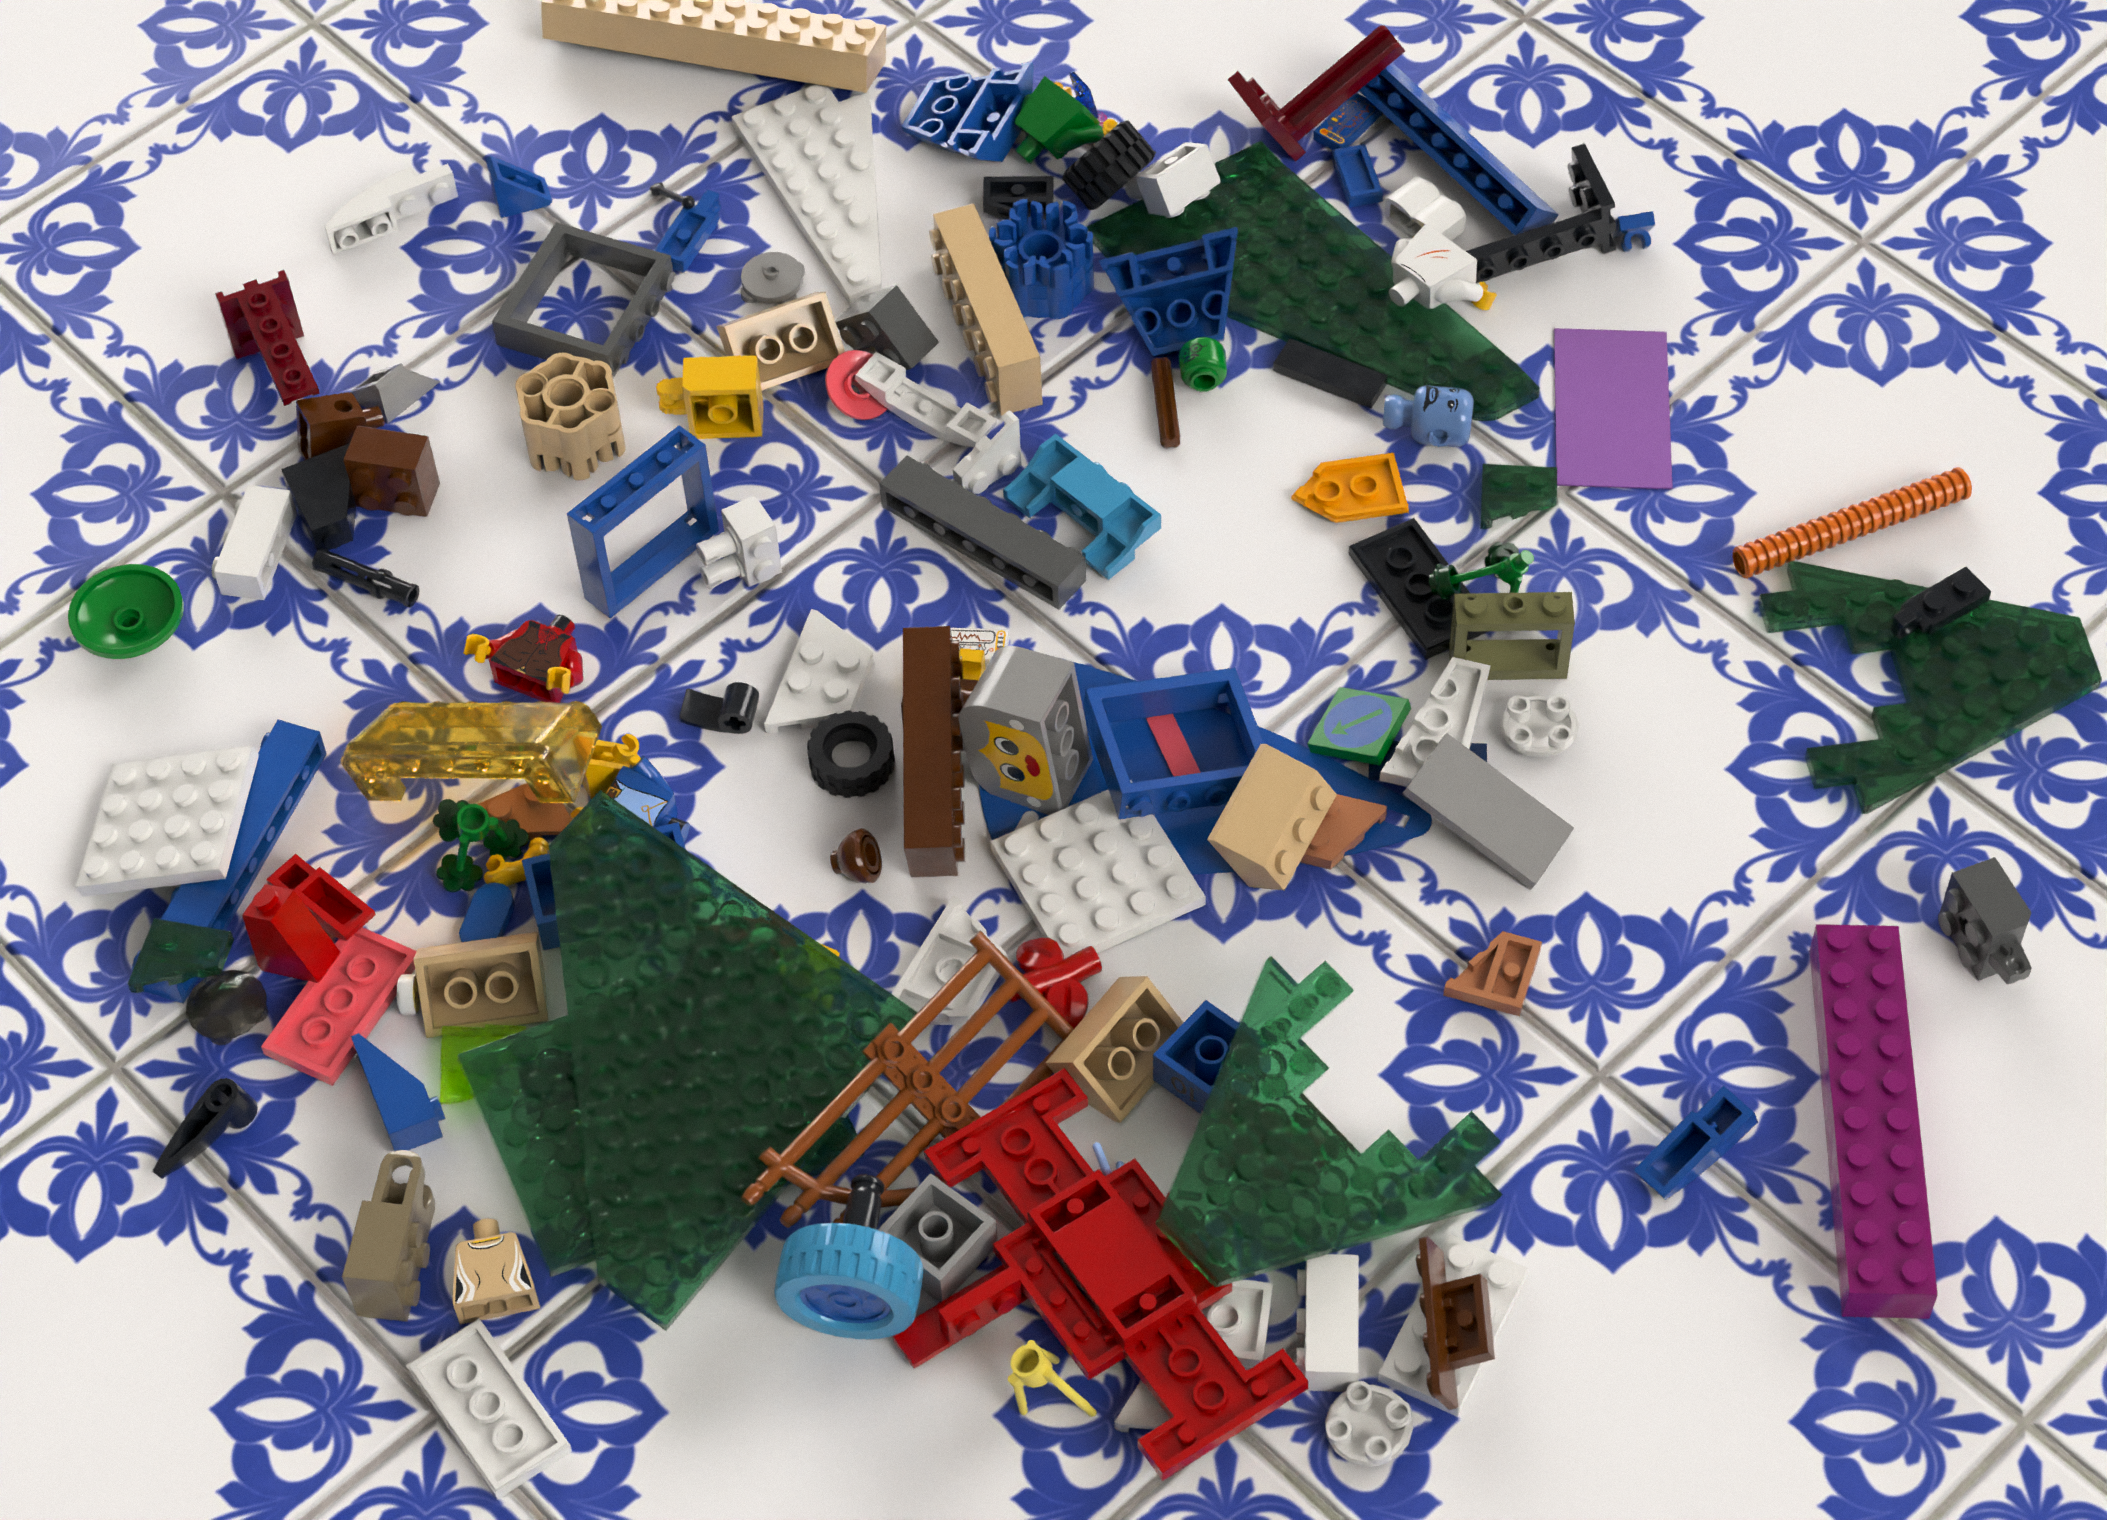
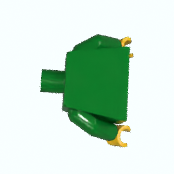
M1044 76L1034 92L1027 94L1023 98L1021 110L1015 120V124L1027 137L1016 148L1015 152L1029 164L1034 161L1043 149L1055 159H1062L1068 152L1086 144L1097 143L1118 123L1113 119H1107L1103 123V127L1099 125L1100 122L1082 103L1072 97L1071 87L1063 89V85L1060 82H1052Z

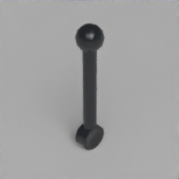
M655 183L650 187L653 196H666L680 202L685 209H692L695 205V200L692 196H681L664 188L663 183Z

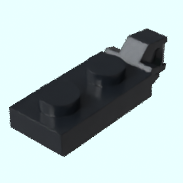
M1964 567L1902 604L1900 612L1892 618L1893 623L1890 631L1899 640L1918 629L1922 633L1927 632L1930 635L1986 603L1990 599L1992 591L1967 567Z

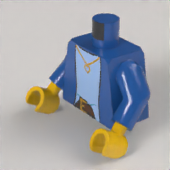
M625 734L621 740L623 744L627 745L629 752L623 751L616 744L612 748V756L619 762L628 761L631 765L629 768L626 766L621 768L593 814L584 807H577L573 810L571 817L578 820L580 824L570 820L566 824L567 833L573 837H579L584 834L586 835L587 842L594 843L679 822L683 841L685 842L689 834L690 824L677 818L678 811L673 790L644 755L639 757L637 754L639 750L637 738L632 734Z

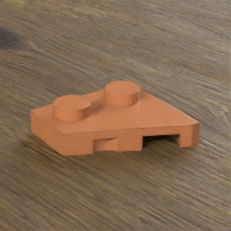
M547 774L478 804L487 810L489 817H496L505 823L510 819L517 820L520 828L528 833L529 841L537 837L542 838L543 835L565 834L566 840L579 838L570 836L567 833L566 824L572 819Z
M1337 794L1300 862L1331 870L1343 859L1346 851L1354 849L1364 840V834L1376 822L1381 824L1385 820L1387 806Z

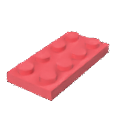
M363 927L347 941L338 939L335 945L340 950V955L319 983L307 982L261 1046L264 1055L331 1086L335 1084L356 1054L351 1036L359 1033L365 1039L368 1037L397 996L398 978L403 974H412L415 970V950Z

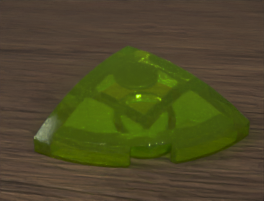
M485 1024L484 1028L442 1026L439 1081L440 1104L451 1105L473 1100L489 1092L490 1087L503 1075H508L522 1050L526 1026Z

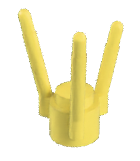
M1029 1340L1026 1345L1018 1348L1011 1358L1013 1373L1009 1375L1008 1382L1013 1386L1020 1414L1026 1415L1028 1412L1023 1386L1026 1385L1032 1388L1042 1387L1050 1382L1089 1416L1094 1417L1097 1413L1096 1409L1052 1369L1051 1363L1058 1364L1060 1362L1059 1357L1039 1347L1034 1340Z

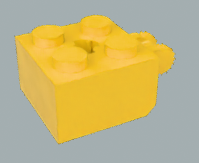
M757 355L683 358V376L681 378H667L657 383L656 392L659 395L660 401L658 403L662 413H665V415L687 414L689 431L697 439L762 437L764 403Z

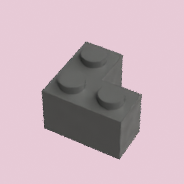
M897 285L861 296L835 320L841 338L854 350L873 346L879 354L905 367L906 370L912 369L939 343Z

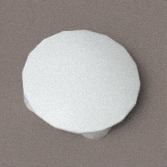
M1559 694L1551 697L1540 695L1530 697L1518 695L1512 697L1508 701L1507 710L1502 715L1500 725L1504 740L1514 750L1535 757L1557 755L1569 748L1577 738L1579 727L1576 714L1570 708L1569 699Z
M1363 1381L1351 1383L1346 1391L1338 1396L1331 1404L1325 1420L1327 1439L1334 1451L1346 1461L1365 1467L1383 1465L1397 1458L1408 1446L1413 1431L1411 1407L1390 1389L1369 1385Z

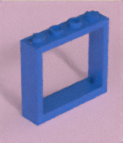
M680 425L567 513L584 598L611 619L697 549V543L710 539L719 531L706 445ZM681 475L687 512L610 572L604 536ZM587 515L592 520L588 522L586 519L583 520L582 518H584ZM695 518L697 521L691 526L687 524L688 521Z
M1236 668L1085 689L1083 711L1086 726L1119 820L1166 812H1180L1186 809L1206 806H1219L1228 803L1248 766L1130 783L1110 723L1228 706L1248 760L1251 762L1260 744H1264Z

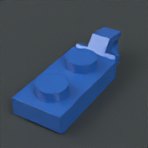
M707 189L692 209H685L683 207L654 249V251L671 255L674 270L686 272L717 226L720 219L719 211L722 207L719 201V193Z

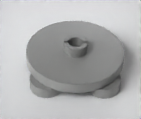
M767 252L753 257L745 264L741 272V298L747 303L758 301L765 303L776 302L777 305L797 299L796 293L800 290L805 276L804 265L794 257L781 252Z

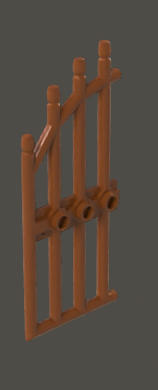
M980 930L969 940V943L977 952L900 1031L892 1023H889L868 1044L862 1053L870 1062L781 1154L770 1146L758 1157L768 1167L758 1176L756 1183L751 1184L745 1190L741 1199L746 1205L752 1206L781 1177L802 1189L803 1192L794 1200V1204L790 1205L779 1219L786 1228L796 1224L802 1218V1214L806 1213L819 1199L846 1205L848 1195L852 1189L833 1184L892 1122L912 1104L928 1122L876 1176L884 1183L885 1187L884 1192L881 1194V1208L900 1206L917 1187L887 1190V1188L939 1134L945 1139L980 1118L978 1113L968 1103L1028 1039L1046 1023L1060 1037L1061 1041L1001 1105L1053 1074V1071L1045 1062L1074 1028ZM989 963L1004 978L1005 982L927 1061L911 1043ZM1018 993L1033 1009V1012L956 1091L939 1073L1000 1009ZM881 1074L899 1091L816 1179L794 1165ZM845 1209L840 1214V1218H836L832 1223H843Z

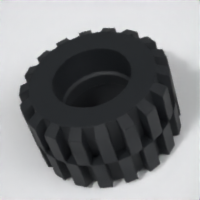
M1129 120L1123 121L1064 172L1062 180L1089 211L1095 210L1154 159L1156 152Z

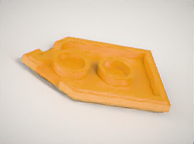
M1394 453L1321 462L1313 471L1312 477L1304 486H1300L1291 497L1292 500L1334 523L1409 513Z

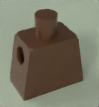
M349 392L296 400L298 450L304 460L349 444L357 426L370 428L384 426L383 415L378 406L362 409L355 396Z

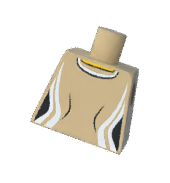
M487 1218L473 1224L475 1239L459 1242L455 1248L452 1301L459 1324L471 1323L477 1319L486 1320L540 1309L536 1289L516 1233L500 1234L499 1224L495 1219Z

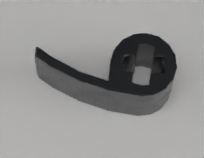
M742 682L729 684L726 687L723 698L688 688L685 692L679 717L681 722L706 730L734 734L747 733L753 725L759 701V692L752 685Z

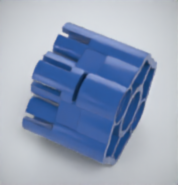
M1018 200L1013 204V208L1009 212V220H1002L996 223L997 233L996 228L991 226L989 230L990 242L1023 317L1066 318L1094 288L1092 231L1088 232L1087 227L1078 223L1076 206L1068 201H1063V219H1059V204L1054 202L1046 206L1045 220L1043 219V206L1041 203L1036 201L1030 203L1031 217H1028V200Z

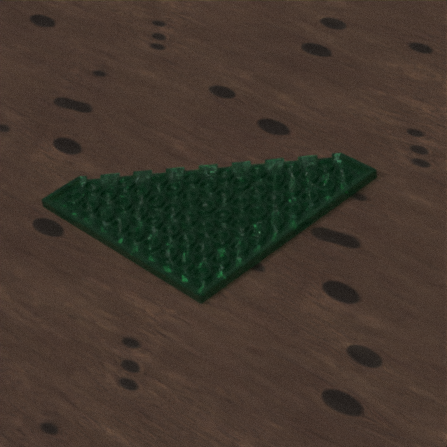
M600 790L549 844V860L598 1282L663 1330L667 1331L791 1183L781 1177L769 1191L764 1192V1196L752 1206L746 1205L741 1199L742 1195L751 1184L756 1183L758 1176L768 1167L758 1157L770 1146L781 1154L870 1062L862 1053L868 1044L889 1023H892L900 1031L918 1012ZM877 1079L794 1164L801 1170Z

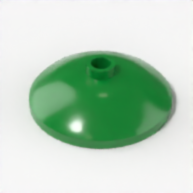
M142 564L115 566L94 575L78 589L69 606L68 623L77 643L94 655L109 659L137 657L158 648L174 634L183 616V597L174 579L158 568Z

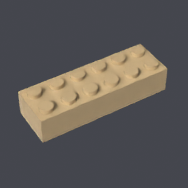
M970 204L933 214L934 229L929 230L931 244L934 251H936V254L931 255L933 269L936 275L942 274V288L946 300H953L952 310L955 322L958 326L963 325L965 329L963 330V338L967 350H974L976 355L974 356L976 372L979 377L984 376L987 381L984 385L989 402L996 403L1001 416L1009 410L1013 413L1042 405L1039 352L975 205Z

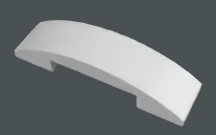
M875 352L855 375V380L891 412L918 429L942 440L957 445L974 447L997 424L996 418L966 402L960 408L906 378L905 367L878 352Z

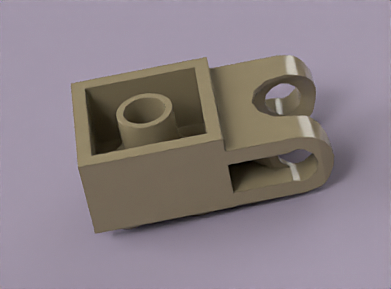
M397 1150L388 1153L384 1157L380 1165L371 1201L362 1200L342 1275L356 1314L359 1317L407 1322L411 1306H417L419 1302L421 1286L418 1277L421 1268H426L429 1262L430 1245L427 1243L435 1212V1199L431 1188L424 1184L425 1169L422 1160L413 1151ZM405 1165L411 1167L412 1170L408 1183L399 1184L393 1180L392 1174L398 1167Z

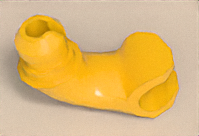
M534 838L530 841L529 849L524 853L523 858L514 862H505L504 858L498 854L490 856L486 862V867L489 871L484 874V881L486 884L501 883L506 886L525 881L526 876L522 860L548 854L549 844L544 838Z

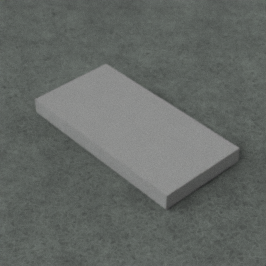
M1448 733L1442 737L1402 793L1529 889H1532L1537 884L1574 829L1573 826Z

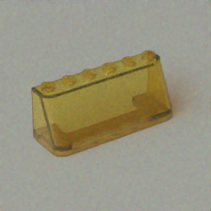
M402 701L390 704L346 745L341 757V764L367 801H402L406 787L399 778L525 779L539 802L575 803L602 725L589 706L578 701L570 703H547L543 701L535 703H512L509 701L501 703H478L474 701L467 703H444L440 701L433 703H410Z

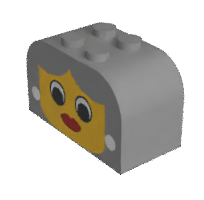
M1005 646L997 649L959 713L964 751L967 753L973 777L987 792L1051 815L1067 808L1093 761L1074 662L1016 646Z

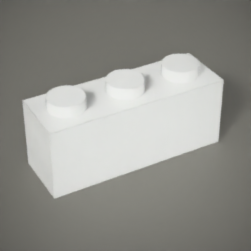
M247 485L243 498L238 499L236 503L235 518L232 526L225 530L224 546L219 557H215L212 564V576L217 581L221 595L265 600L297 516L290 490Z
M1307 1253L1306 1270L1297 1269V1296H1305V1308H1297L1296 1334L1305 1335V1348H1296V1366L1309 1381L1306 1391L1345 1392L1351 1383L1358 1381L1359 1255Z

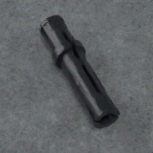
M320 548L314 555L312 561L314 570L368 590L375 598L383 599L386 597L406 607H412L419 597L420 589L418 585L394 577L389 570L384 568L376 570L355 560L332 553L325 548ZM341 567L357 572L358 576L342 570ZM373 580H376V581L382 582V583H384V584H387V585L391 586V588H388V587H386V586H382V585H380V584H377V583L373 582Z

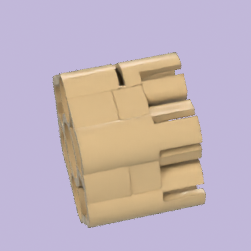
M556 353L516 380L515 388L520 407L521 423L530 463L535 470L541 471L540 455H543L546 472L556 471L561 465L562 472L568 477L573 475L574 480H585L590 477L589 472L594 473L598 468L597 458L601 462L614 460L611 448L612 442L614 443L616 455L621 457L624 454L626 446L612 370L607 363L573 356L569 353Z

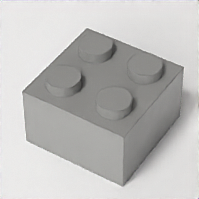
M931 1173L878 1229L902 1240L915 1250L923 1264L921 1289L939 1302L950 1297L993 1251V1243L998 1241L996 1220Z

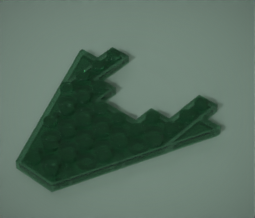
M1796 561L1789 562L1787 567L1792 590L1760 594L1758 605L1767 633L1842 624L1851 654L1890 650L1907 703L1873 708L1871 717L1879 739L1807 748L1805 754L1814 789L1853 784L1862 814H1868L2098 689L2102 681L2080 617L1988 600L1986 603L1930 635L1927 632L1922 633L1918 629L1899 640L1890 631L1893 616L1900 612V606L1908 599L1928 587L1908 584L1898 579L1888 580Z
M1272 956L1262 965L1155 1222V1225L1215 1288L1493 1205L1503 1195L1475 1167L1498 1146L1501 1140L1472 1111L1418 1160L1389 1129L1361 1154L1303 1094L1327 1072L1329 1067L1302 1038L1348 999L1354 991L1326 961L1300 983H1297Z

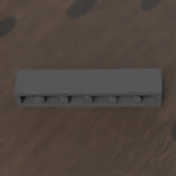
M906 455L879 483L881 506L1058 610L1086 582V559L1078 550L1064 546L1052 539L1045 531L1031 527L1024 523L1017 515L1003 511L993 505L986 497L975 495L963 488L956 480L948 479L935 472L924 462H918Z

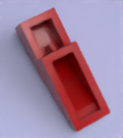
M294 854L266 879L268 885L293 889L325 932L344 941L350 939L376 915L371 907L321 867L315 870L297 854Z

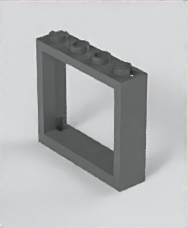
M556 222L492 320L497 345L545 360L556 353H569L573 356L584 357L593 361H602L610 366L614 378L621 365L627 363L629 353L634 344L641 341L650 318L657 315L663 297L672 290V283L675 280L676 273L673 271L671 255ZM570 255L645 277L604 345L527 323Z

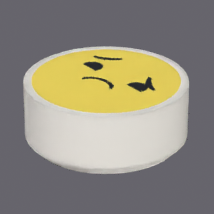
M403 974L398 978L397 1004L402 1015H418L420 997L416 974Z

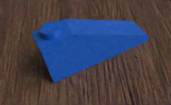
M359 1033L351 1036L394 1151L411 1150L442 1138L443 1135L438 1122L446 1118L438 1097L435 1096L429 1099L424 1083Z

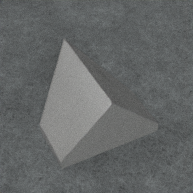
M400 363L373 373L349 393H352L357 402L365 408L378 406L384 421L388 424L440 383V381L407 370Z

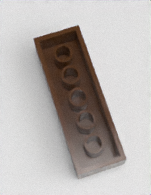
M950 626L903 628L904 852L911 877L958 876V862H965V839L962 838V825H965L964 801H962L961 788L965 787L964 764H962L961 752L964 751V740L959 724V713L964 706L960 682L963 679L964 672L963 657L960 654V641L952 639Z

